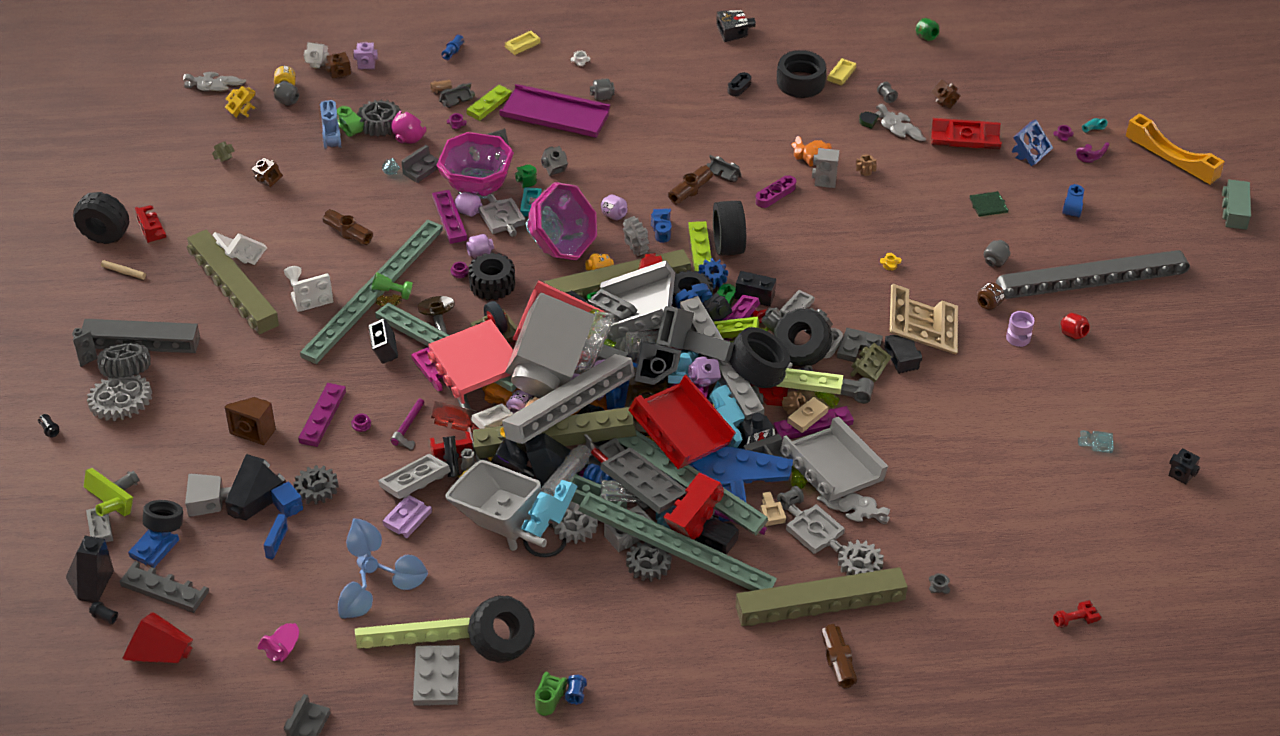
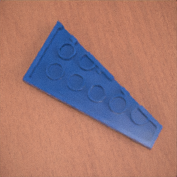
M725 446L689 465L716 481L740 480V478H743L744 484L760 480L764 482L789 481L793 459Z

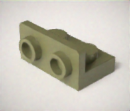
M875 343L869 348L865 346L859 353L861 358H857L852 364L853 370L850 375L853 377L858 372L864 378H868L874 383L892 356Z

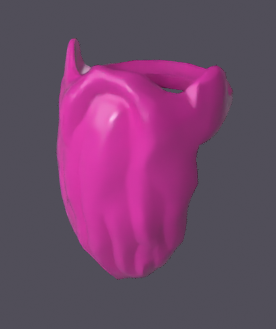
M296 623L280 626L273 635L263 636L257 649L265 650L267 657L272 661H284L298 640V626Z

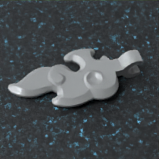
M216 72L203 73L204 77H193L191 74H184V87L191 88L193 85H197V88L201 91H225L229 89L227 85L238 86L246 83V79H239L235 76H219Z
M882 103L876 107L879 111L875 114H878L879 118L883 117L881 122L883 127L890 129L892 133L899 137L905 138V134H908L915 140L926 141L919 128L911 123L901 122L911 121L907 115L901 112L899 115H895L894 112L890 113Z
M854 492L830 502L823 495L817 497L818 501H822L830 509L847 512L851 509L855 510L854 513H846L845 515L853 521L862 522V517L865 516L867 519L873 517L880 523L887 524L890 519L888 516L890 509L886 507L876 508L877 503L871 497H863Z

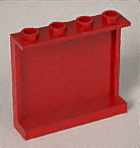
M687 375L683 376L679 384L646 399L641 395L635 397L628 409L678 470L729 445L736 434L733 428Z

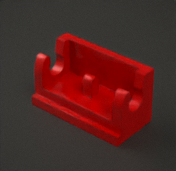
M151 205L141 208L135 207L137 221L147 243L167 238L157 213L151 212L146 214L147 211L154 209Z
M469 431L465 432V439L455 440L459 458H462L461 453L464 449H472L473 452ZM430 438L432 456L441 461H446L443 457L445 455L444 443L435 444L434 438Z

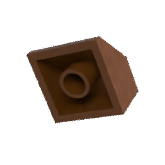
M252 397L226 404L224 407L229 433L265 445L276 430L272 403L267 400Z

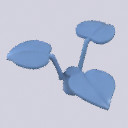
M353 519L346 544L348 551L358 557L357 565L361 568L360 574L363 585L361 587L359 583L351 582L344 587L338 601L339 617H359L370 610L373 604V597L369 591L365 590L367 587L365 573H372L377 568H381L394 574L392 582L397 588L410 590L419 586L426 579L428 570L422 561L414 555L400 557L395 563V570L378 563L371 555V551H376L381 546L382 537L379 530L367 521Z

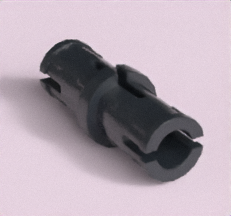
M442 437L445 449L443 457L446 459V464L449 465L451 471L447 476H460L458 464L460 456L456 449V437Z

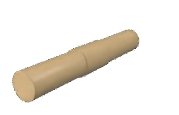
M105 260L101 262V267L142 280L146 277L144 272Z

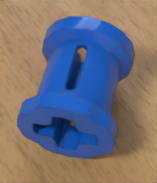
M571 675L567 680L569 687L565 694V700L571 704H581L584 701L583 691L587 685V679L581 675Z

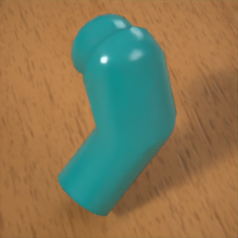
M1094 118L1082 125V130L1084 132L1092 129L1103 130L1108 125V121L1104 118Z

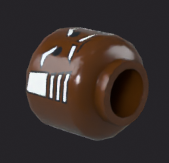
M992 282L986 284L977 292L978 304L987 310L996 308L1005 298L1002 287Z

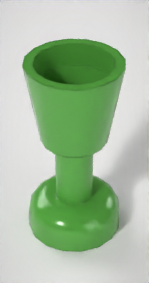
M376 272L371 289L401 292L403 299L408 300L413 283L406 281L404 285L393 283L392 279Z

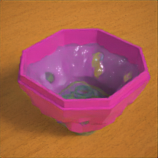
M466 132L447 140L437 167L440 174L459 194L470 192L478 195L480 198H487L489 194L491 196L504 183L514 152L499 136Z
M554 182L532 203L529 218L526 221V229L544 253L555 258L578 260L597 237V214L578 186Z

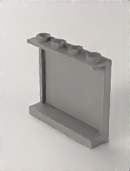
M663 261L601 282V289L633 304L637 309L634 315H630L627 319L621 321L606 314L602 327L594 329V332L603 343L661 325L665 306L672 307L675 272L668 262Z
M840 417L832 419L830 428L801 439L791 441L787 436H784L780 452L786 458L793 459L794 467L828 502L884 481L888 465Z

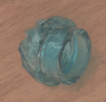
M393 157L386 159L382 165V170L387 175L397 174V171L400 169Z

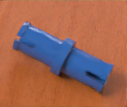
M456 35L452 41L448 42L446 49L441 53L443 59L450 60L453 54L459 51L460 46L465 42V39H462V35Z

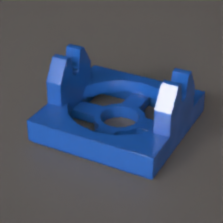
M1036 119L1031 121L1013 137L1017 145L1013 147L1012 153H1018L1015 157L1016 159L1023 160L1026 158L1030 166L1035 165L1053 149L1052 144ZM1025 134H1027L1029 138L1028 145H1026V143L1024 142ZM1032 148L1036 149L1038 155H1033L1030 150Z

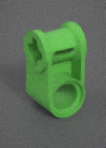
M341 106L337 109V115L339 116L338 126L347 136L351 137L363 131L364 122H360L362 118L350 107Z
M549 672L544 673L535 693V708L538 714L547 716L555 711L560 698L565 692L567 678L563 677L561 679L551 676Z

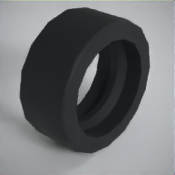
M169 500L151 501L143 508V525L151 531L160 533L176 531L182 526L183 508L178 503Z

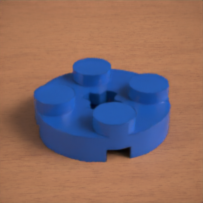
M695 284L692 286V290L687 292L684 289L674 297L676 308L681 309L680 302L696 296L699 297L702 303L710 299L712 293L707 284Z

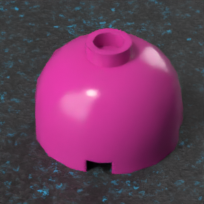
M399 111L392 121V131L396 136L395 139L400 143L412 144L418 142L427 132L426 127L422 128L420 125L422 122L408 112L402 114V111Z

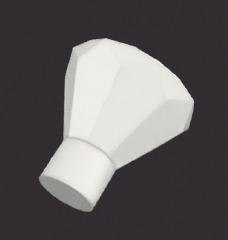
M290 266L284 270V274L291 281L292 287L294 282H298L301 274V268L298 266Z

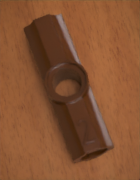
M704 165L693 173L685 174L683 181L668 192L671 202L677 205L688 196L697 195L698 188L713 177L710 167Z
M331 209L325 212L323 223L338 230L341 237L354 239L365 245L371 242L373 232L356 223L353 216H343Z
M835 624L827 625L821 631L826 647L827 663L829 667L833 668L838 686L843 687V689L850 688L857 683V676L852 665L851 649L849 645L845 644L840 627Z

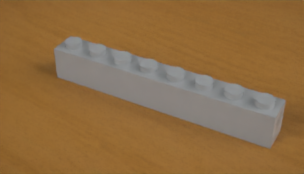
M698 296L680 302L682 310L694 312L690 331L724 340ZM704 355V357H707V359H716V358H713V357ZM718 359L721 375L718 381L721 386H728L731 391L729 397L736 399L738 406L745 416L744 421L752 419V415L756 412L764 415V407L749 382L736 373L730 362Z
M614 354L504 419L502 423L506 439L523 444L633 378L635 372L632 358Z

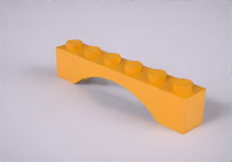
M1140 113L1129 120L1125 137L1210 185L1220 178L1224 160L1211 153L1196 154L1177 147L1160 132L1154 121Z

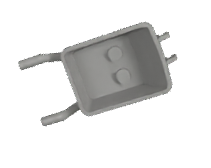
M481 460L469 468L446 493V499L478 526L507 537L510 550L518 548L516 539L519 537L541 547H545L547 544L546 539L521 529L525 519H532L528 512L541 492V484L538 480ZM570 502L567 509L577 512L579 504Z

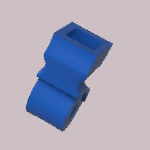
M671 208L653 209L651 214V226L654 229L655 239L658 242H668L671 238Z

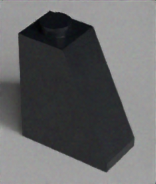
M641 341L634 381L654 385L669 374H672L678 369L681 350Z
M539 434L526 442L527 456L536 479L540 482L541 489L550 493L551 496H554L555 489L561 480L568 481L573 473L579 475L581 472L578 454L547 434Z
M246 454L225 501L228 515L246 521L273 503L271 490L286 483L285 478L280 473L276 475L269 469L270 464L265 459Z
M85 535L66 575V580L78 600L92 603L99 602L114 572L105 539Z

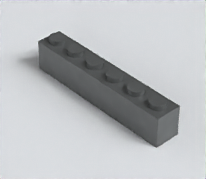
M85 319L81 328L84 332L91 331L95 349H105L124 343H138L147 347L148 351L196 353L200 340L198 324Z

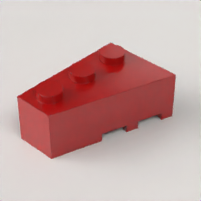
M700 472L685 489L686 496L682 500L677 499L674 503L676 508L671 514L666 513L663 517L671 530L693 540L701 535L704 523L711 518L714 511L713 508L724 496V488L721 483Z

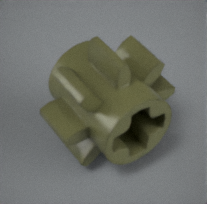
M224 141L214 146L215 150L212 152L215 160L220 159L221 162H224L233 157L231 153L235 150L232 144L227 145Z

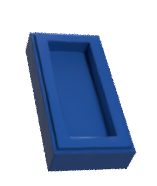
M278 514L264 543L265 556L268 559L275 557L288 530L287 519L283 514Z

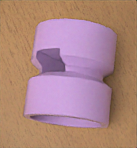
M1017 311L1011 314L1006 335L1007 341L1010 344L1023 347L1030 343L1035 322L1034 317L1030 313Z

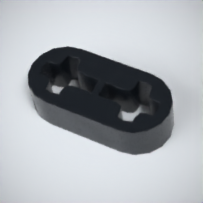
M742 72L735 76L728 83V94L740 96L750 87L751 75Z

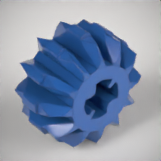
M712 257L710 262L705 259L703 264L699 265L698 272L699 274H705V277H709L714 290L716 286L720 288L723 283L727 282L729 271L726 270V264H720V259L714 262Z
M589 464L583 473V478L611 490L617 484V481L602 471L601 466L596 464Z

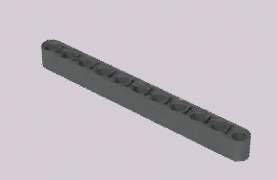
M1175 250L1004 274L996 279V284L1002 287L1005 299L1179 275L1187 272L1190 264L1182 251Z

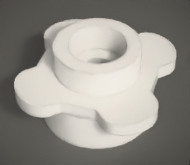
M584 51L575 52L574 57L571 58V62H575L578 66H584L586 62L590 61V57Z

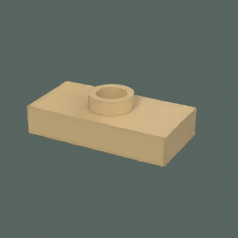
M813 397L788 417L787 423L803 433L828 413V406Z

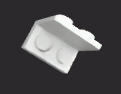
M216 232L213 234L217 240L216 243L225 249L227 256L230 258L236 257L245 264L249 262L255 265L267 249L263 243L239 233L234 240Z
M328 273L293 283L294 292H291V298L297 312L333 302L331 281Z

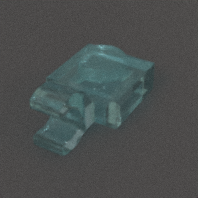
M1082 430L1080 431V438H1078V445L1092 446V451L1112 453L1114 449L1113 433L1093 431L1091 435L1090 432Z

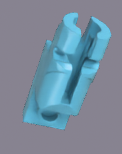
M682 350L678 369L668 375V383L679 384L684 375L689 377V365L696 358L700 357L701 354Z
M723 385L715 389L711 393L710 398L715 409L736 432L727 446L738 448L743 439L736 427L744 421L745 416L738 406L736 399L729 397L731 391L728 386Z
M561 480L555 489L554 496L540 492L531 510L528 512L532 519H525L521 529L541 537L549 526V520L560 524L578 486L572 482Z

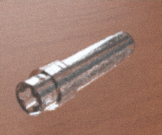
M579 445L577 448L572 449L566 456L565 461L541 488L540 492L554 496L555 489L561 480L570 482L577 472L581 471L588 463V459L591 456L590 449L585 445Z

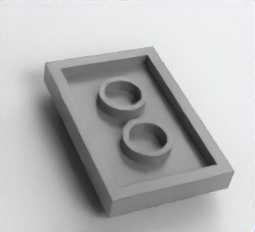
M427 454L383 477L378 482L382 489L400 499L408 497L410 493L417 489L426 487L427 484L434 480L443 478L445 474L451 471L448 464L431 454Z
M459 645L416 646L413 705H458Z

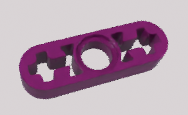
M784 176L756 194V205L761 208L769 207L796 189V178ZM773 190H778V191H780V192H779V193H774V192H772V191H773Z

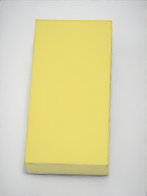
M529 31L506 42L505 48L516 55L540 44L541 38L532 31Z
M841 59L828 75L827 81L842 86L856 69V63Z

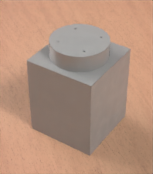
M540 292L527 313L505 371L512 375L511 382L513 385L530 395L542 398L569 382L573 377L595 315Z

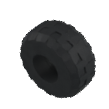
M103 192L87 193L79 200L73 211V219L77 229H79L83 236L96 243L110 244L119 241L130 223L129 214L125 206L117 198Z
M798 308L786 313L778 321L774 331V336L789 351L790 362L800 367L814 365L822 360L829 352L832 343V331L826 319L818 312L808 308ZM812 330V336L806 344H794L795 337L800 331Z
M499 595L487 599L474 610L469 620L468 633L470 642L479 655H482L489 661L503 663L518 658L530 647L535 635V623L531 612L520 600L511 596ZM494 619H500L507 624L510 631L509 639H503L497 635L494 630Z

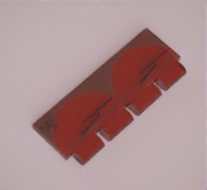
M435 401L431 419H435V425L447 427L448 423H452V429L467 432L469 427L471 428L470 433H473L475 429H480L471 421L472 415L480 411Z

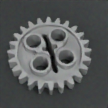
M140 375L124 378L108 377V380L101 379V384L95 383V388H91V393L87 394L90 412H93L94 416L98 415L99 419L105 417L106 421L110 418L116 421L118 417L124 420V416L131 418L132 413L139 414V409L145 410L144 405H149V400L152 399L149 381H146L145 377L141 378Z

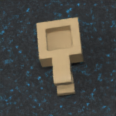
M771 492L762 493L764 499H762L763 505L760 507V512L768 517L765 525L771 526L786 523V516L781 503H774Z

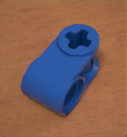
M1077 184L1069 186L1062 214L1075 217L1081 216L1084 188Z

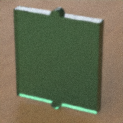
M999 191L969 195L972 208L975 209L979 217L1008 213L1005 200L1002 199Z

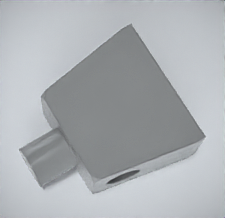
M188 474L185 501L188 517L220 512L223 500H226L231 487L223 488L220 476Z

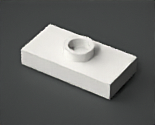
M499 404L472 415L471 421L480 429L502 425V421L513 415V413L503 404Z

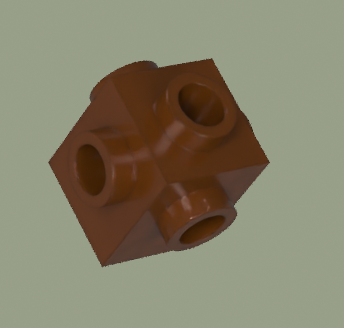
M346 52L326 56L327 63H325V69L327 73H330L332 79L351 75L350 60Z
M942 79L931 91L937 98L935 101L942 107L945 105L951 108L961 97L957 92L958 88L954 84H948Z
M263 158L252 168L256 181L260 184L264 183L269 187H272L283 177L279 166L273 160L270 161Z

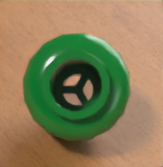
M923 18L917 23L916 34L919 38L932 41L939 35L940 27L936 21Z

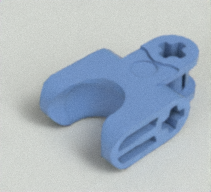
M332 100L323 101L320 103L324 149H327V146L335 147L337 145L338 148H341L336 102Z

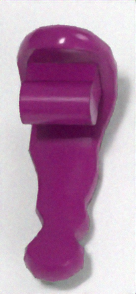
M1106 142L1103 148L1097 151H1092V146L1086 144L1085 147H1079L1076 150V156L1082 162L1091 163L1100 159L1106 153L1110 144Z

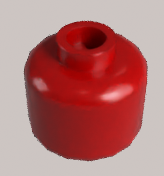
M1070 313L1061 320V330L1065 336L1079 340L1089 333L1090 324L1086 317Z

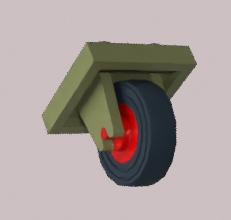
M495 301L484 305L483 318L470 323L471 327L491 319L508 343L515 341L513 337L517 326Z

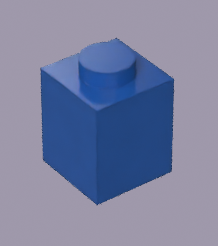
M289 481L271 490L273 504L286 518L303 510L301 496Z

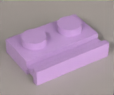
M409 495L385 517L383 526L408 538L432 513V507L425 506L423 502Z

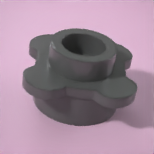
M939 573L929 577V582H931L930 592L944 594L950 592L948 587L950 579L946 575Z

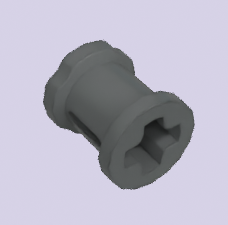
M887 81L882 82L877 88V92L883 95L886 103L894 102L898 97L897 91L893 90L891 84Z
M794 486L786 493H779L777 500L781 503L784 510H788L791 505L804 502V495L798 486Z

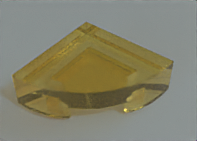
M393 294V296L381 295L376 299V304L381 307L387 303L397 306L402 302V297Z

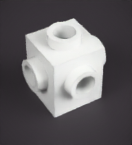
M308 42L307 50L304 52L305 62L310 64L312 68L325 66L327 62L326 56H329L327 52L328 46Z

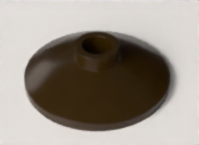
M435 296L423 300L418 304L417 308L419 313L434 317L435 315H443L454 307L455 302L447 296Z

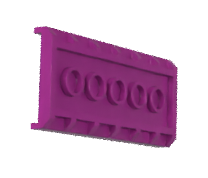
M515 84L513 93L499 112L501 117L597 138L609 116L610 104Z

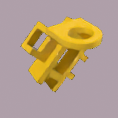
M244 86L237 90L233 89L226 97V100L229 102L225 108L236 118L240 113L248 117V110L256 108L249 102L256 95V92Z

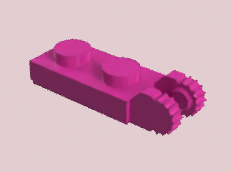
M429 347L411 354L412 360L429 382H432L433 387L438 392L443 390L442 384L438 380L441 377L443 378V375H439L435 363L430 362L428 358Z

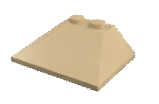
M892 284L890 333L956 355L958 353V306L941 301L935 307H931L909 299V289Z

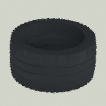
M795 50L784 54L777 66L776 78L779 89L786 95L795 98L816 96L822 92L825 86L826 62L817 53L806 50ZM795 72H805V73H808V74H811V75H808V76H798V75H795V74H792V73H795Z
M720 201L713 205V236L718 255L725 256L745 253L746 220L741 201Z
M748 327L733 342L735 344L729 361L736 373L748 382L760 387H770L779 380L790 363V354L786 346L770 332L757 327Z

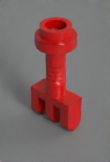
M1088 600L1079 603L1078 611L1066 613L1063 610L1057 611L1053 615V621L1057 627L1063 628L1068 626L1069 621L1084 618L1090 624L1099 621L1102 617L1097 613V609L1092 607V602Z

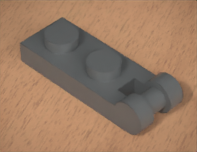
M600 289L588 300L590 305L607 312L608 315L618 319V321L627 319L630 315H634L637 312L633 304L603 289Z

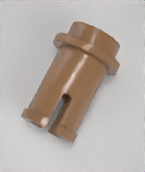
M433 80L430 83L431 92L437 94L439 91L452 89L451 80L438 82Z

